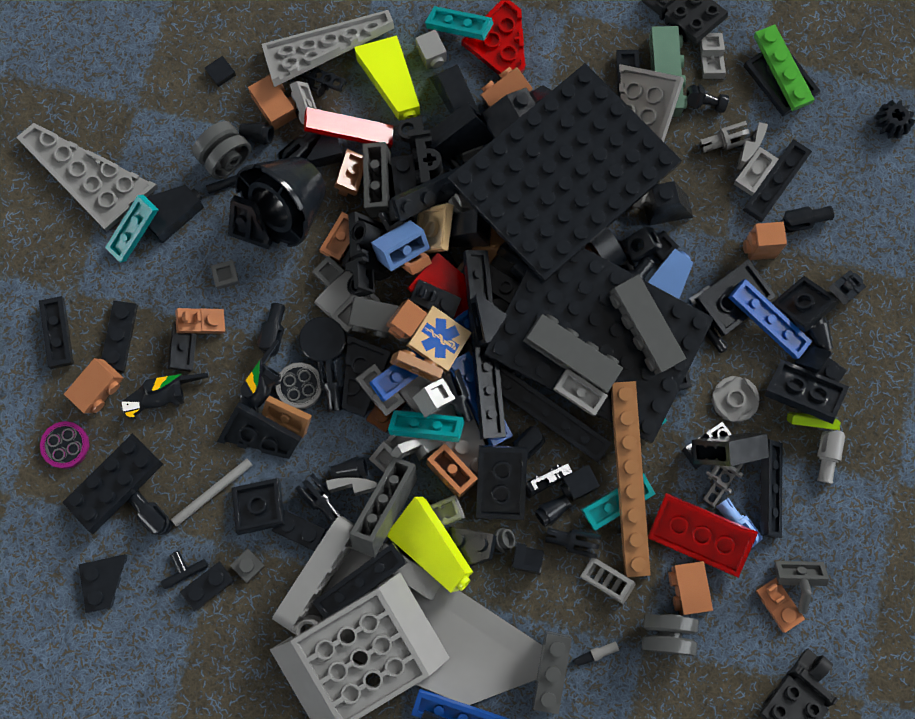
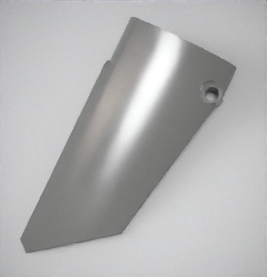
M343 516L337 517L272 618L296 636L304 632L306 624L314 626L324 620L313 604V601L372 558V556L353 550L350 532L355 524ZM383 543L378 553L389 546V544ZM400 552L408 563L388 578L398 572L401 573L450 657L429 677L417 683V686L446 698L472 705L536 680L542 644L461 591L450 593L418 563ZM344 629L340 633V638L344 642H351L355 638V634L350 629ZM357 651L354 653L353 659L365 663L368 656L363 651Z

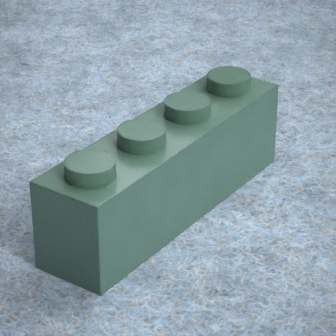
M654 26L649 34L651 71L676 75L684 79L672 116L681 117L683 110L687 108V96L683 95L686 77L682 75L681 69L684 67V55H680L683 36L679 35L678 26Z

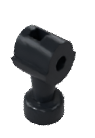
M700 84L691 85L686 90L687 103L693 109H698L704 104L715 106L717 112L724 113L728 106V95L719 94L718 97L707 94L704 87Z

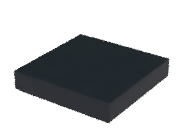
M803 276L773 301L772 304L795 326L807 332L839 304V300Z
M279 478L232 487L235 531L237 535L285 526Z

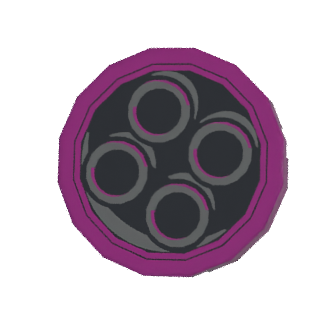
M63 421L55 423L47 428L42 435L40 442L41 455L53 467L60 469L74 468L85 459L90 446L89 438L84 429L73 422Z

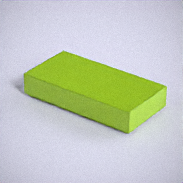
M789 412L787 414V421L794 425L840 430L841 422L836 418L834 423L831 424L809 414Z

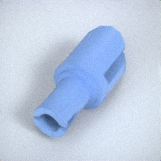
M729 498L716 506L724 518L758 532L752 547L763 539L748 516H741Z

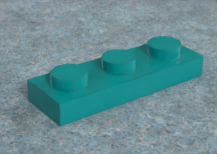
M434 6L425 21L427 29H436V31L484 41L493 26V21L490 17Z
M137 195L105 248L120 263L126 262L159 209L144 195Z
M394 410L388 431L390 435L459 443L464 419L463 417L432 414L425 418L422 413Z
M643 473L645 500H647L656 493ZM618 487L581 509L593 531L620 516Z

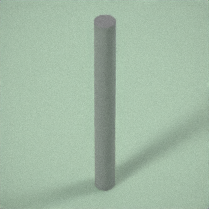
M246 458L175 515L171 521L175 526L180 525L252 467V463Z

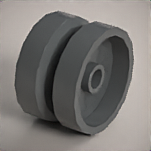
M221 121L210 126L198 137L193 145L192 154L200 164L205 165L206 171L214 179H222L232 174L246 162L252 148L249 142L239 135L238 130L231 122Z
M674 614L644 615L643 628L647 631L658 632V635L642 637L641 650L697 656L698 643L692 639L682 638V635L697 634L699 632L698 619Z

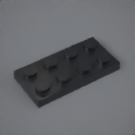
M132 433L62 503L88 532L94 534L163 463Z

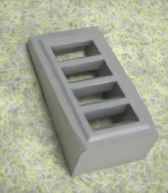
M595 558L590 559L580 578L624 605L636 585L633 580ZM599 566L600 570L596 574L595 578H590V575L594 571L595 567ZM607 571L609 574L603 584L598 583L604 572ZM613 577L618 578L611 590L607 587ZM624 582L626 585L620 595L616 594L621 583Z

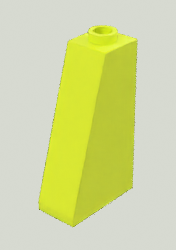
M393 36L354 47L357 62L397 119L400 121L420 115V105L398 37Z
M414 497L394 523L387 537L450 593L459 590L463 591L471 581L469 576L473 573L472 569L428 501L424 497Z

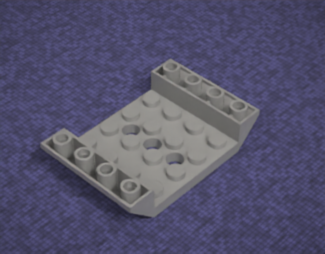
M400 572L378 584L376 589L294 638L291 636L270 649L310 719H360L429 677L450 659ZM344 629H350L354 632L355 638L351 642L341 640L340 633ZM357 651L365 652L368 656L367 661L364 664L355 663L353 660L354 653ZM370 673L378 674L380 676L379 684L376 686L368 685L366 683L367 675Z

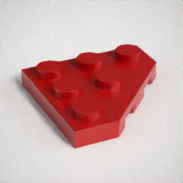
M500 0L485 16L492 18L493 26L485 40L464 37L461 40V45L498 75L508 67L512 70L518 67L521 73H523L526 64L522 12L512 1Z

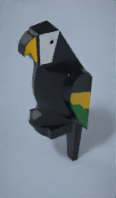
M277 339L262 359L259 360L240 388V403L258 413V408L269 397L272 386L281 383V374L265 365L279 343Z
M208 373L179 374L147 379L138 390L122 401L123 412L127 418L136 419L135 416L144 409L159 408L168 403L179 406V404L185 403L181 385L209 378Z

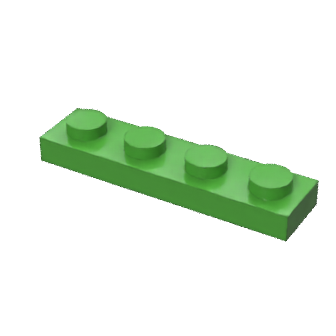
M776 25L755 32L753 37L791 110L794 111L812 104L815 99Z

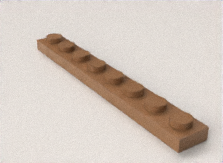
M636 381L616 382L611 387L624 576H650Z

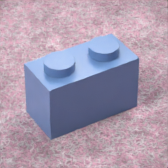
M411 220L371 242L377 260L390 271L430 249L424 229Z

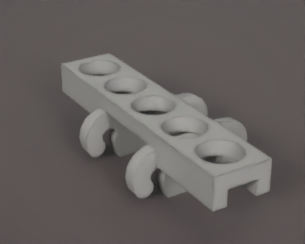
M743 464L735 465V467L715 465L711 472L707 471L708 479H713L715 482L703 500L712 507H715L724 492L730 494L732 490L730 488L727 489L735 475L740 478L743 476V473L739 472ZM720 467H721V468L723 469V471H722V472L720 473V475L717 477V476H716V473L718 472V470H719ZM727 474L730 477L729 482H722L721 475ZM716 486L722 489L720 493L715 491ZM711 493L716 495L714 502L708 500Z

